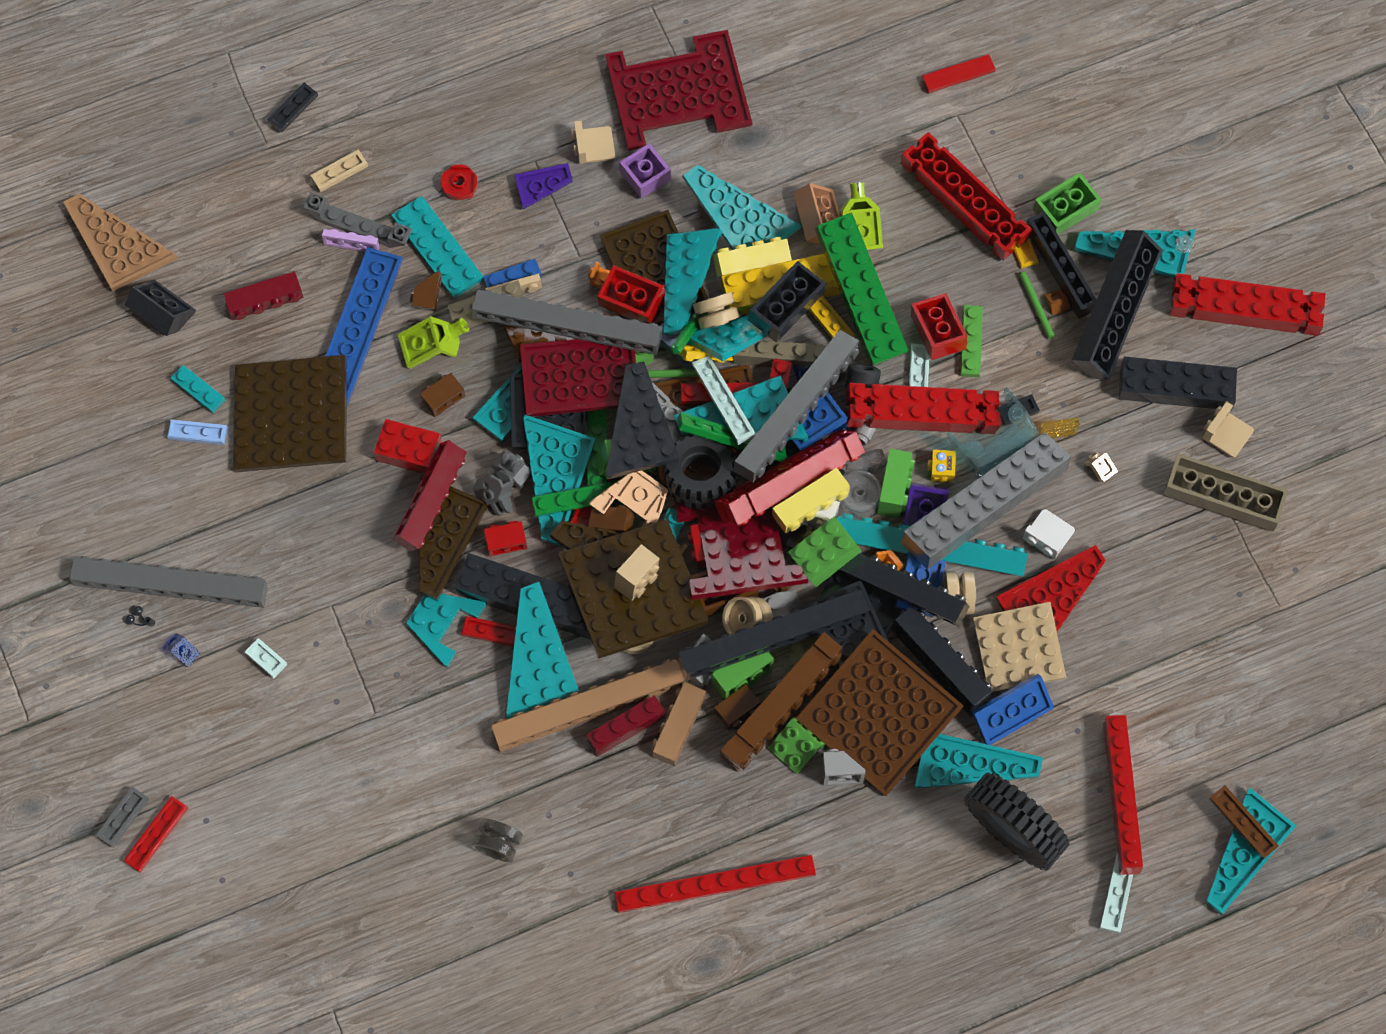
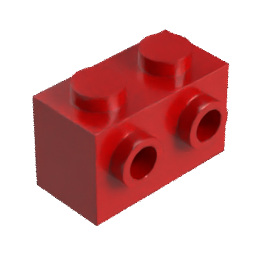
M510 521L506 525H491L484 529L490 557L527 549L522 521Z

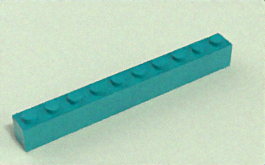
M842 513V516L838 515L837 520L856 544L908 553V550L901 542L903 533L910 527L909 525L899 524V527L891 526L892 522L880 520V523L872 522V518L861 516V519H855L853 514ZM975 539V542H965L942 560L1024 576L1028 552L1024 551L1025 548L1013 546V549L1005 548V544L994 542V545L986 544V540Z

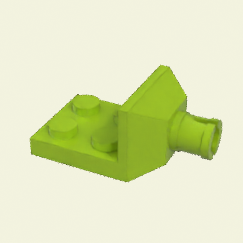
M864 182L850 183L851 198H848L839 210L840 214L843 216L852 212L867 250L883 248L880 208L869 197L865 196Z
M430 316L397 334L407 367L412 369L440 353L453 358L456 357L460 344L459 336L469 331L467 322L461 318L452 324Z

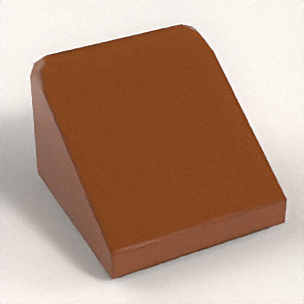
M1060 289L1043 295L1052 315L1069 310L1068 298Z

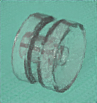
M860 470L849 473L844 477L850 485L849 495L842 501L838 500L840 502L839 507L843 513L853 514L855 519H861V516L870 517L879 506L882 492L880 482L869 472Z

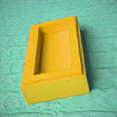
M1030 239L1019 248L1015 245L1014 252L1021 269L1039 264Z

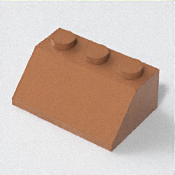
M808 183L794 193L795 204L798 208L806 241L820 245L815 232L816 227L841 216L833 189Z

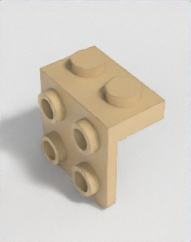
M574 121L575 128L571 130L573 140L576 139L577 142L574 145L575 156L579 157V164L615 159L611 127L583 129L582 121Z
M1226 402L1223 407L1219 406L1215 411V419L1213 421L1209 420L1205 425L1204 430L1206 432L1202 439L1230 457L1235 458L1253 434L1254 429L1230 414L1233 405Z

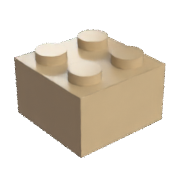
M641 544L616 571L614 588L631 601L636 596L639 598L646 589L644 587L648 583L652 584L657 578L660 558Z

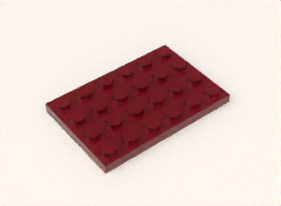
M580 339L520 344L526 415L532 417L618 408L626 365L636 363L635 351Z

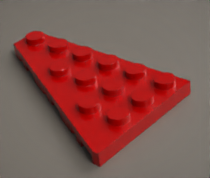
M1094 545L996 597V600L1003 611L1050 602L1056 631L1058 632L1106 560L1097 545Z

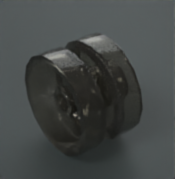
M482 819L478 828L481 834L475 836L472 847L478 852L496 860L513 862L516 850L513 847L520 845L523 834L505 823L492 819Z

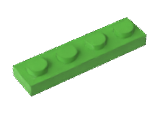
M964 305L963 328L968 336L967 349L962 350L961 376L980 377L983 306Z

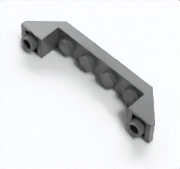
M310 192L303 206L305 211L325 225L348 233L353 232L357 235L374 236L378 238L379 244L389 248L405 246L412 232V228L398 223H394L393 227H389L331 206L326 197Z

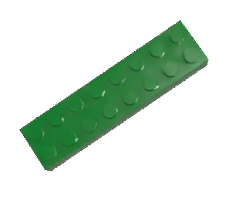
M852 212L818 225L815 232L869 364L877 366L906 354L908 348Z

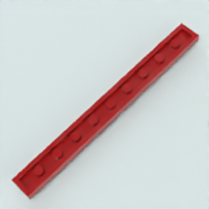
M808 855L615 892L618 913L812 877L816 876L813 857Z

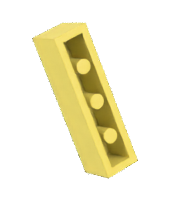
M781 237L770 239V242L765 244L762 240L753 242V246L750 247L742 244L735 246V250L731 251L728 248L717 250L718 253L712 255L717 277L792 261L787 239L781 240Z
M836 468L775 506L772 515L785 533L789 530L794 531L805 520H812L819 511H826L835 501L845 499L849 495L850 485Z

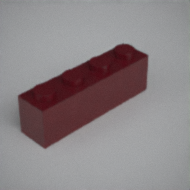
M295 271L224 293L232 321L242 320L252 314H261L264 310L276 309L283 304L295 303L304 298Z
M653 695L588 733L587 741L596 756L599 757L665 718V710L656 696Z

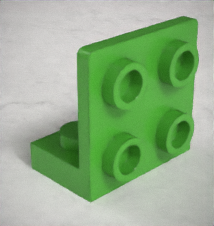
M795 717L790 720L770 745L769 749L798 774L818 750L824 748L826 744Z

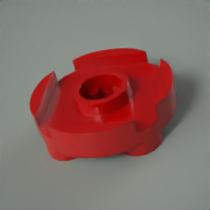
M453 165L446 172L444 171L441 176V187L447 198L453 200L470 199L477 190V175L467 165ZM458 179H461L464 183L457 185L454 182H458Z

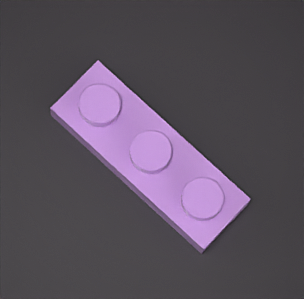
M324 229L322 233L323 243L327 246L366 252L367 247L376 250L380 248L378 238L371 235L363 236L353 232H339L335 229Z

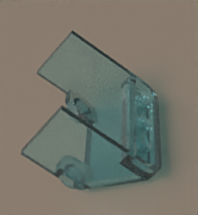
M1007 387L1004 389L1003 398L1011 406L1008 411V418L1013 425L990 444L983 447L980 442L970 440L962 446L951 432L947 434L950 446L978 478L1039 436V431L1027 410Z

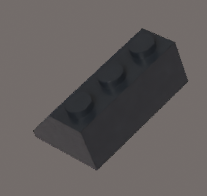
M155 279L133 286L125 303V306L131 312L139 315L146 323L154 326L161 334L166 336L177 333L196 312V309Z

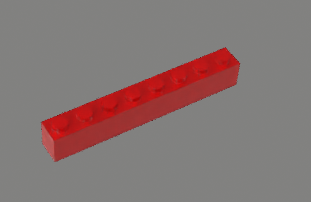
M1126 715L1106 716L1103 727L1120 875H1135L1141 873L1143 859Z

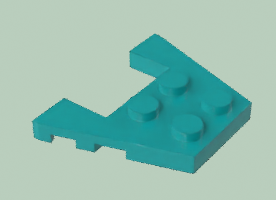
M441 594L438 601L423 596L407 621V626L431 650L433 655L441 661L443 666L448 668L456 655V651L440 643L459 611L473 618H479L487 605L482 601Z

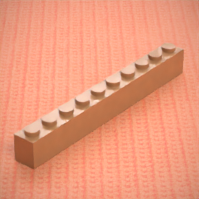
M668 659L659 666H648L642 672L636 674L635 672L628 673L620 680H609L605 683L606 685L600 687L597 685L592 686L586 692H575L569 695V698L553 700L547 706L539 705L532 708L530 712H519L513 715V718L497 720L491 725L498 748L502 752L642 702L653 695L658 696L678 689V687L683 686L685 679L677 659L673 661Z

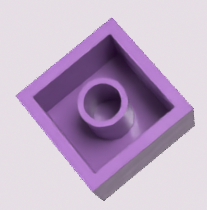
M650 143L620 161V173L641 199L671 180V169Z

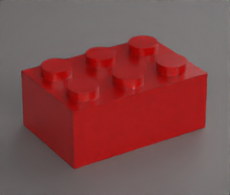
M613 265L597 299L599 306L630 319L638 320L641 323L649 324L652 322L665 297V289L661 284Z
M947 293L911 304V318L931 360L967 349L968 336Z
M385 419L374 450V456L377 462L425 474L439 444L442 443L440 433Z

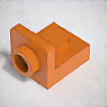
M596 262L595 266L591 267L588 273L590 285L601 289L610 271L601 268L600 263Z
M892 550L880 551L875 554V557L881 560L880 563L885 565L890 563L901 572L904 565Z

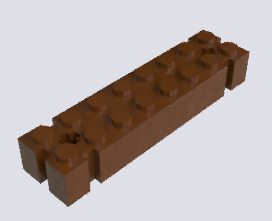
M824 632L721 749L720 757L737 772L741 768L745 770L751 763L752 754L758 755L764 748V741L766 739L770 741L777 733V726L779 724L783 726L790 718L791 710L796 711L803 703V697L805 695L809 696L814 691L816 682L818 680L821 682L827 676L828 667H835L840 661L842 647Z

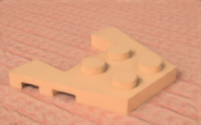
M638 471L622 477L591 500L589 504L604 514L616 498L646 520L642 525L643 527L658 522L668 489L645 472Z

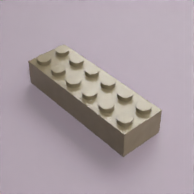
M1178 453L1163 495L1274 532L1279 523L1288 490Z

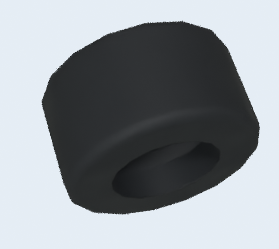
M849 364L845 383L848 386L850 383L865 384V388H871L872 384H879L881 370L866 364Z

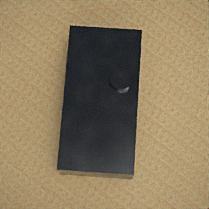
M797 261L750 309L748 321L777 343L824 294L827 283Z

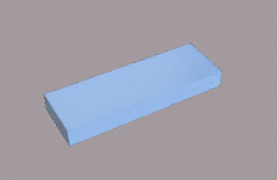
M170 420L167 437L169 440L225 445L228 427L227 425Z

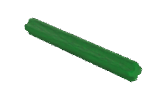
M707 312L695 313L671 346L674 354L682 352L699 327L698 319L707 316Z

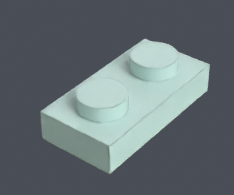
M259 638L245 651V654L273 679L287 666V663Z

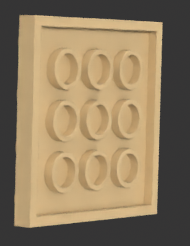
M1050 602L974 617L985 677L992 688V693L1010 690L1036 674L1042 676L1044 683L1067 679Z

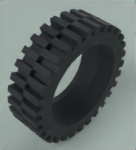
M990 772L985 773L964 797L968 810L973 813V817L979 820L981 826H984L988 833H991L997 841L999 840L1003 843V846L1009 848L1013 854H1017L1020 859L1026 860L1028 864L1033 865L1037 869L1049 870L1070 845L1064 830L1059 827L1056 821L1052 820V816L1046 813L1042 806H1038L1035 803L1036 801L1032 798L1030 799L1024 791L1021 792L1017 786L1011 785L1008 780H1003L999 775L996 776Z

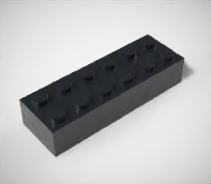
M1124 356L1120 366L1119 400L1216 410L1219 406L1223 407L1228 402L1234 407L1236 403L1237 368Z
M912 605L895 619L892 632L942 687L964 706V711L970 717L973 716L971 711L989 702L992 694V688L989 683L979 678L976 669L971 665H967L963 655L959 651L955 652L951 647L950 641L938 633L937 627L925 619V615L920 609H916Z

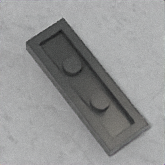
M132 787L96 836L111 847H114L149 801V798Z

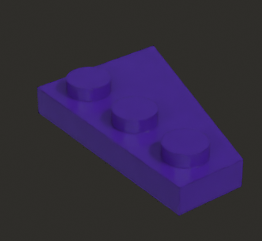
M568 163L515 174L523 210L572 183Z

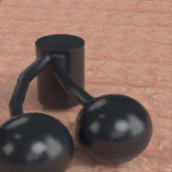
M136 606L133 608V614L141 616L145 624H136L133 615L126 616L125 623L127 625H148L152 627L155 625V620L150 617L144 619L142 607Z

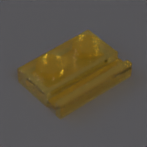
M1075 417L1041 423L1038 436L1044 432L1052 439L1076 435L1079 428L1078 425H1080L1079 418Z

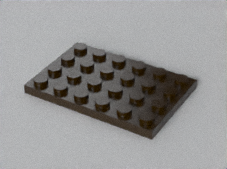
M669 210L600 234V239L612 266H617L661 284L665 289L667 235L679 233ZM703 285L698 290L696 303L709 299ZM665 297L651 323L657 325L664 323Z

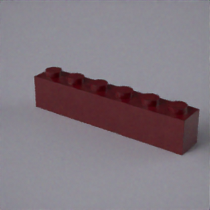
M450 440L439 444L392 538L393 541L410 552L420 549L424 545V538L432 529V522L435 516L441 511V503L449 495L448 489L457 479L456 473L465 462L464 457L467 453L465 450Z

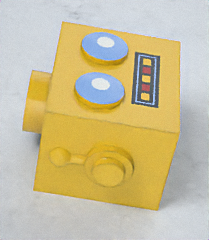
M933 450L927 467V471H931V481L954 482L956 451Z

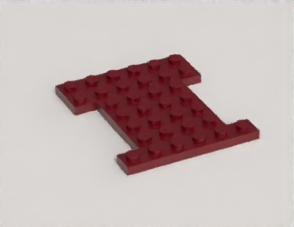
M728 30L693 36L696 51L694 53L626 66L623 50L605 54L628 151L641 149L646 146L643 131L708 118L714 119L717 133L752 126L753 122Z
M746 478L737 479L735 488L749 480ZM674 497L678 523L698 521L708 577L689 580L692 600L808 584V577L803 572L801 566L798 564L785 565L777 522L772 515L774 507L765 509V513L760 516H750L751 518L748 523L739 526L722 521L715 504L713 508L709 509L707 507L696 509L694 506L688 508L685 507V503L679 504L676 501V497Z

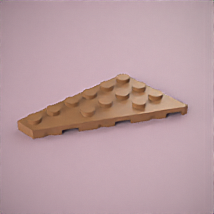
M77 194L63 201L112 292L177 260L174 252L172 253L167 250L163 245L153 241L152 238L141 231L135 230L128 223L121 221L109 211L103 210L93 201L87 200L85 196Z

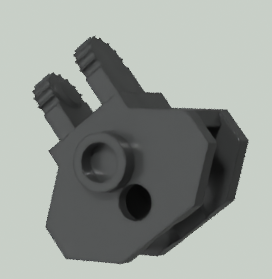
M502 451L491 464L495 472L503 470L510 474L514 481L513 486L522 489L523 483L528 477H532L531 470L525 465L524 459L518 454L514 455L511 452Z
M500 470L476 480L473 488L475 496L485 501L487 505L491 504L496 515L500 516L504 512L510 513L512 511L509 496L512 495L511 488L514 481L510 474Z

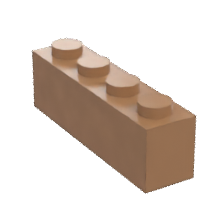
M684 682L682 688L678 687L675 694L676 702L674 705H670L667 711L669 717L666 722H662L659 729L661 735L658 740H654L651 747L654 758L675 766L706 698L705 690Z

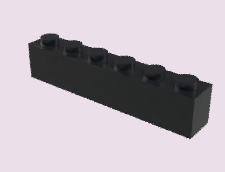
M1045 212L1028 218L1027 225L1032 229L1030 237L1062 292L1068 298V302L1076 316L1080 319L1091 314L1096 298Z

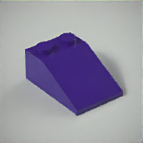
M911 482L904 524L911 527L945 503L948 499L949 489Z

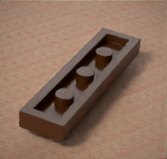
M1226 785L1209 798L1262 860L1279 847Z

